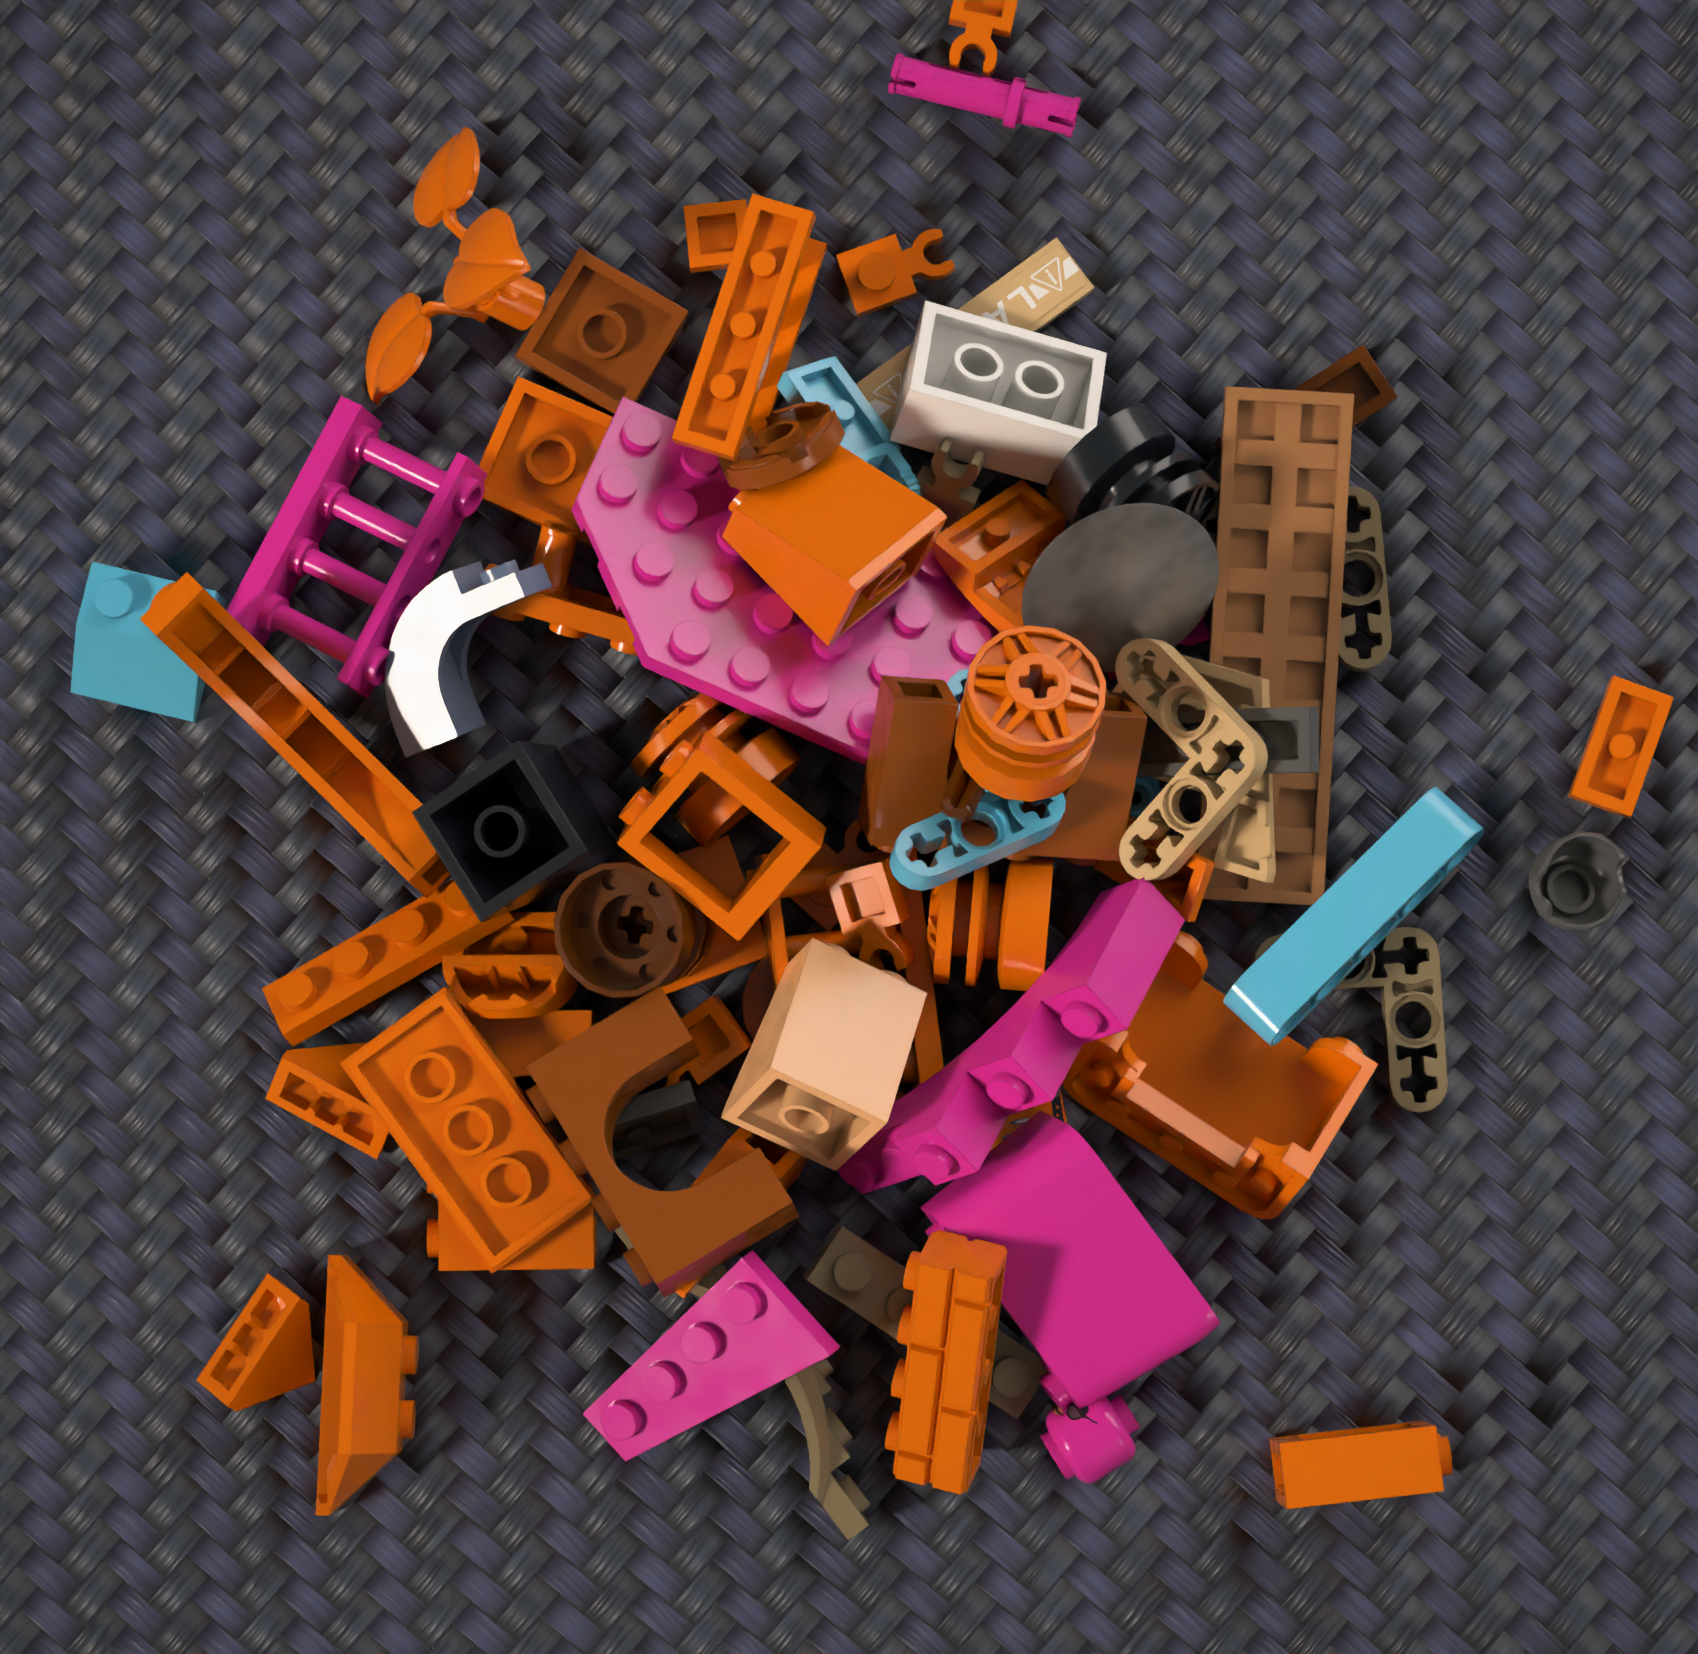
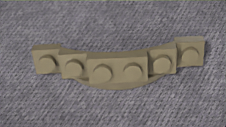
M622 1226L614 1230L628 1250L633 1248ZM722 1263L716 1266L690 1293L701 1298L728 1272ZM825 1358L784 1380L795 1400L806 1433L810 1458L809 1490L849 1541L869 1526V1520L863 1514V1511L870 1507L871 1503L849 1474L838 1481L832 1473L834 1469L851 1457L844 1444L852 1439L853 1436L832 1408H825L822 1397L832 1390V1386L825 1377L834 1371V1368Z

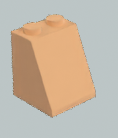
M812 938L787 964L728 1097L721 1118L837 1171L888 1123L927 992L908 984L897 973L879 970L850 956L845 949L838 945L822 943Z

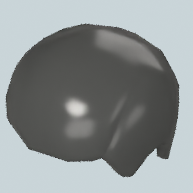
M1576 831L1549 842L1534 858L1529 874L1530 895L1538 915L1542 916L1546 923L1558 930L1587 932L1608 922L1621 903L1620 900L1627 893L1622 874V863L1625 857L1621 849L1603 834Z

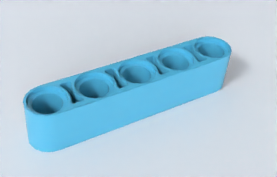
M1437 787L1430 789L1243 973L1230 988L1223 1003L1271 1047L1279 1043L1470 853L1482 837L1484 828Z

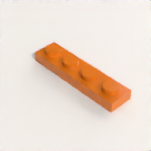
M452 879L438 887L428 898L425 896L420 897L263 987L262 990L282 1035L294 1047L442 962V955H454L515 919L510 911L485 922H480L456 882Z

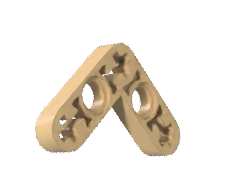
M1139 638L1128 642L1117 655L1115 664L1117 680L1130 697L1190 758L1126 830L1120 840L1119 856L1126 872L1135 879L1144 877L1145 881L1170 878L1186 863L1261 778L1267 768L1268 752L1266 744L1260 735L1173 646L1163 640ZM1156 656L1157 660L1152 666L1154 672L1164 682H1178L1179 678L1180 682L1167 690L1155 679H1140L1139 676L1144 670L1142 663L1139 661L1140 657ZM1188 694L1198 696L1205 707L1204 720L1193 731H1188L1181 725L1177 714L1178 705ZM1243 745L1244 749L1239 756L1241 762L1245 765L1243 769H1227L1216 781L1202 773L1203 770L1206 773H1219L1230 760L1229 753L1225 750L1226 746ZM1220 785L1225 787V792L1222 790ZM1190 786H1196L1201 789L1207 800L1206 813L1196 823L1186 820L1181 814L1179 807L1181 795ZM1170 828L1184 835L1183 839L1180 835L1167 836L1156 850L1157 855L1162 859L1160 863H1145L1143 861L1148 852L1143 844L1144 840H1158Z

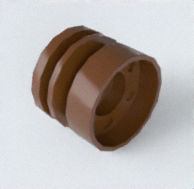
M633 856L599 864L578 875L561 895L554 918L556 949L567 971L586 989L610 998L639 996L659 986L661 988L692 974L708 955L716 930L714 921ZM643 912L644 919L653 921V931L647 933L646 926L636 923L637 913Z

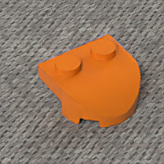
M511 912L515 919L514 921L454 955H442V970L445 981L451 993L468 1016L488 1019L536 1017L561 1008L572 998L579 981L567 971L556 949L554 932L556 912Z

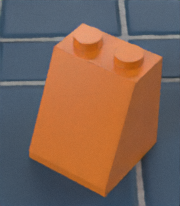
M839 445L826 459L791 479L761 489L741 490L728 506L732 515L722 537L814 633L829 646L918 574L947 516L934 504Z

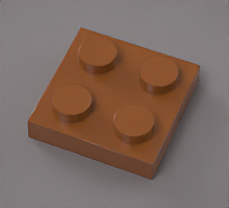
M579 248L515 357L517 361L614 417L622 397L638 403L690 316L689 311Z

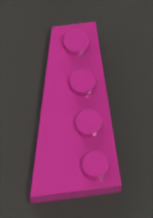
M752 1250L742 1257L583 1415L626 1462L829 1357L840 1346Z

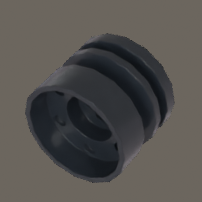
M1140 404L1127 407L1108 417L1087 433L1067 453L1053 472L1047 486V496L1072 525L1098 511L1133 503H1153L1169 506L1188 514L1201 524L1211 511L1219 495V484L1209 473L1198 470V461L1192 455L1186 452L1173 454L1175 450V436L1149 408Z

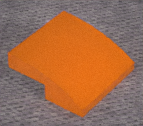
M1021 479L940 532L930 550L969 602L999 632L1024 626L1022 596L1026 580L1044 549L1064 531L1066 517L1054 504Z

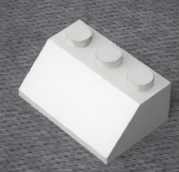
M925 300L897 395L890 441L935 453L940 442L944 438L949 437L954 439L950 449V456L953 459L970 463L978 449L985 453L984 468L1048 485L1053 472L1067 453L1097 426L1107 353Z

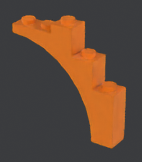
M188 572L177 582L163 587L155 595L150 609L140 620L270 744L411 885L428 898L451 874L412 814L414 810L423 804Z

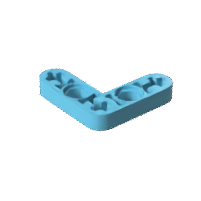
M969 669L958 671L951 676L947 683L957 702H959L961 694L964 692ZM955 724L954 735H953L954 740H955L956 724ZM984 789L985 794H982L972 819L981 820L993 829L995 835L994 842L986 846L973 845L962 835L960 828L964 822L954 817H948L940 812L901 831L890 854L889 865L892 874L900 884L909 889L919 891L933 889L1044 841L1054 834L1065 812L1066 800L1063 792L1055 797L1030 802L1033 806L1044 804L1047 808L1042 819H1040L1034 811L1024 813L1021 810L1024 801L1004 799ZM944 836L946 837L948 847L939 850L935 854L930 867L927 868L922 860L911 862L908 859L913 847H916L921 854H927L939 849Z

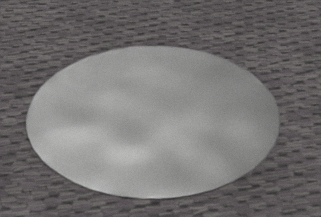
M1133 503L1098 511L1064 530L1044 549L1036 560L1023 590L1022 617L1024 626L1055 628L1079 640L1096 657L1102 673L1115 671L1117 655L1122 647L1132 640L1139 638L1163 640L1175 647L1201 621L1214 598L1219 578V560L1215 545L1208 532L1198 521L1188 514L1169 506L1153 503Z

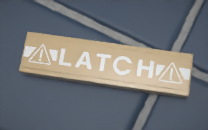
M1056 237L958 310L1033 332H1039L1094 291V286ZM912 343L856 384L890 433L897 395Z

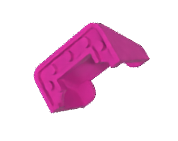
M1041 1110L989 1151L978 1172L955 1179L920 1207L933 1224L925 1231L928 1237L932 1232L942 1230L967 1236L968 1241L979 1239L1004 1245L1006 1250H1008L1001 1305L1042 1358L1040 1364L1045 1374L1038 1379V1382L1048 1396L1062 1410L1071 1402L1082 1409L1105 1398L1197 1344L1220 1326V1321L1212 1308L1091 1146L1072 1126Z

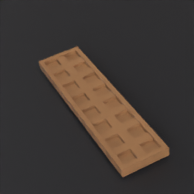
M1230 386L1224 388L1219 495L1215 548L1219 560V578L1215 595L1211 602L1208 662L1268 679L1270 708L1318 707L1319 773L1272 774L1276 864L1274 882L1266 883L1214 867L1203 899L1313 905L1324 894L1354 394ZM1200 792L1198 821L1203 818L1207 809L1206 796L1202 792ZM1225 818L1196 851L1211 861H1214Z

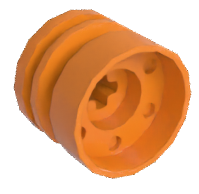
M1031 625L1002 631L980 647L969 666L967 681L964 687V697L961 700L956 721L954 743L962 767L980 787L1004 799L1034 802L1058 796L1078 781L1089 762L1095 741V733L1099 727L1100 717L1105 707L1106 681L1096 657L1079 640L1055 628Z
M699 693L684 701L653 730L649 741L634 758L629 767L639 778L644 779L661 767L668 755L683 739L693 745L705 730L776 787L794 771L803 758L773 727L761 732L748 741L741 732L750 723L753 715L735 709L728 716H725L722 712L729 706L728 704ZM701 771L687 787L691 793L680 806L675 818L702 848H706L734 827L751 810ZM663 774L659 778V780L654 784L651 791H653L658 786V784L664 779V777L666 776L665 774Z
M1039 858L1030 862L1010 860L1003 884L990 883L988 864L975 870L974 882L961 881L958 877L931 889L926 947L929 949L933 968V983L949 984L952 956L967 957L965 986L975 987L980 975L983 959L997 961L1000 989L1027 991L1045 970L1054 860Z

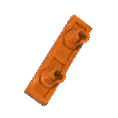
M544 521L532 566L543 563L552 587L500 608L491 614L511 621H523L525 616L550 623L549 629L570 638H585L587 633L611 640L610 646L617 651L638 656L633 646L634 635L623 611H617L612 598L573 587L567 582L579 529L563 522ZM490 563L484 571L499 565Z

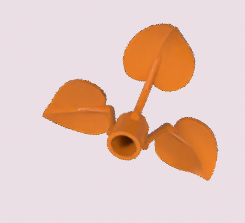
M466 126L449 139L429 161L417 183L413 200L414 216L419 224L432 228L443 219L444 225L461 240L459 255L454 258L453 267L449 271L444 283L443 298L445 302L428 301L422 306L421 298L412 292L407 293L396 300L378 321L369 342L365 372L369 396L373 403L379 406L381 399L385 395L401 387L421 365L431 341L432 324L430 319L433 316L444 314L470 317L480 323H485L488 317L491 316L519 331H524L535 323L544 306V287L523 276L531 270V267L519 246L511 217L506 212L498 208H491L479 216L468 229L458 221L456 209L463 206L473 195L480 169L477 139L473 130Z

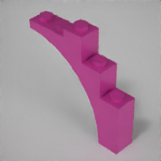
M1144 877L1100 892L1076 932L1050 966L1025 994L977 1041L942 1070L895 1101L888 1123L838 1169L841 1178L862 1195L919 1175L927 1177L936 1186L978 1172L1009 1115L1054 1099L1083 1044L1128 1029L1185 919L1149 880L1145 881Z

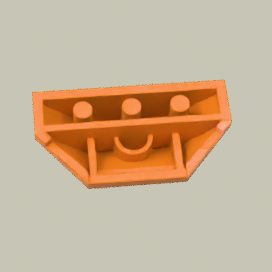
M338 1254L328 1255L315 1512V1515L329 1516L336 1512L402 1451L403 1439L414 1438L416 1417L415 1400H405L406 1374L416 1375L418 1336L408 1335V1321L348 1255Z

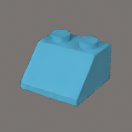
M92 561L76 622L70 691L72 694L193 723L196 722L205 682L140 620L150 609L155 595L163 587L176 581ZM205 589L218 603L225 607L226 600L217 591Z

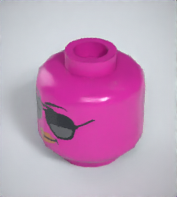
M1121 1395L1111 1401L1106 1396L1082 1409L1073 1402L1063 1410L1058 1406L1052 1409L1046 1416L1048 1431L1040 1437L1066 1480L1076 1476L1079 1481L1085 1484H1092L1134 1458L1136 1447L1130 1434L1140 1429V1426Z

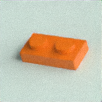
M1613 675L1609 679L1568 797L1621 817L1630 818L1674 697Z

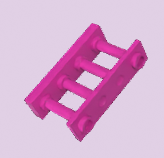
M341 396L232 598L227 611L263 646L270 634L279 630L345 663L337 680L369 699L374 687L381 685L385 681L386 661L390 652L388 649L398 621L415 596L430 584L465 517L472 515L480 505L485 490L484 481L488 474L469 457L458 452L446 472L380 440L378 432L383 423L363 406ZM370 462L435 494L417 528L349 495V486L361 465ZM340 518L405 550L387 584L319 551V542L331 521ZM310 574L375 607L357 641L289 607V598L301 577Z

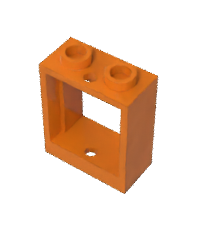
M705 730L693 745L683 739L672 750L659 768L666 776L652 793L641 787L619 814V818L625 824L617 844L739 941L822 846L827 827ZM701 771L784 837L732 897L728 896L649 832Z
M1422 1420L1269 1438L1276 1502L1286 1509L1443 1492L1442 1476L1453 1474L1448 1436H1441L1440 1433H1437L1436 1425Z

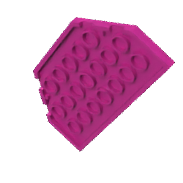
M622 397L577 495L572 512L581 532H586L599 559L597 564L599 572L617 611H623L635 638L633 646L644 668L866 765L881 675L941 679L948 683L951 676L958 671L969 669L980 647L1000 633L963 595L930 550L917 575L832 644L827 646L722 537L732 515L728 506L741 490L729 486L719 464V456L674 443L672 435L677 423L676 420ZM964 692L961 694L959 704H961V700L964 697Z

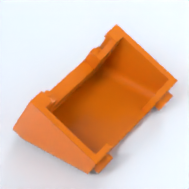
M1179 931L1128 1029L1083 1044L1062 1084L1069 1095L1078 1103L1239 1210L1256 1218L1273 1219L1281 1213L1309 1180L1378 1064L1365 1056L1355 1043L1343 1037L1319 1038L1307 1049L1286 1036L1279 1043L1271 1047L1223 1003L1225 994L1202 980L1209 965L1203 953V948L1193 936Z

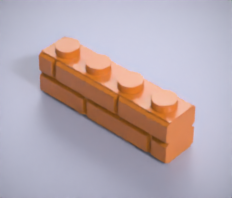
M937 1230L931 1233L921 1252L913 1250L909 1256L904 1273L903 1288L914 1291L912 1306H905L897 1332V1342L907 1345L906 1359L900 1358L891 1385V1396L901 1398L900 1412H893L885 1438V1449L895 1451L893 1474H895L896 1479L920 1485L932 1483L933 1488L961 1495L964 1492H968L981 1465L1008 1252L1004 1245L979 1239L968 1241L967 1236Z

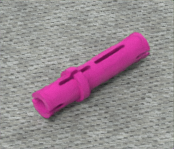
M897 53L890 75L893 79L889 81L888 93L890 94L896 93L1002 119L1003 126L1015 129L1017 123L1064 134L1065 137L1072 138L1078 117L1077 111H1079L1081 104L1080 97H1070L1027 86V79L1014 77L1013 82H1008L906 57L900 53Z

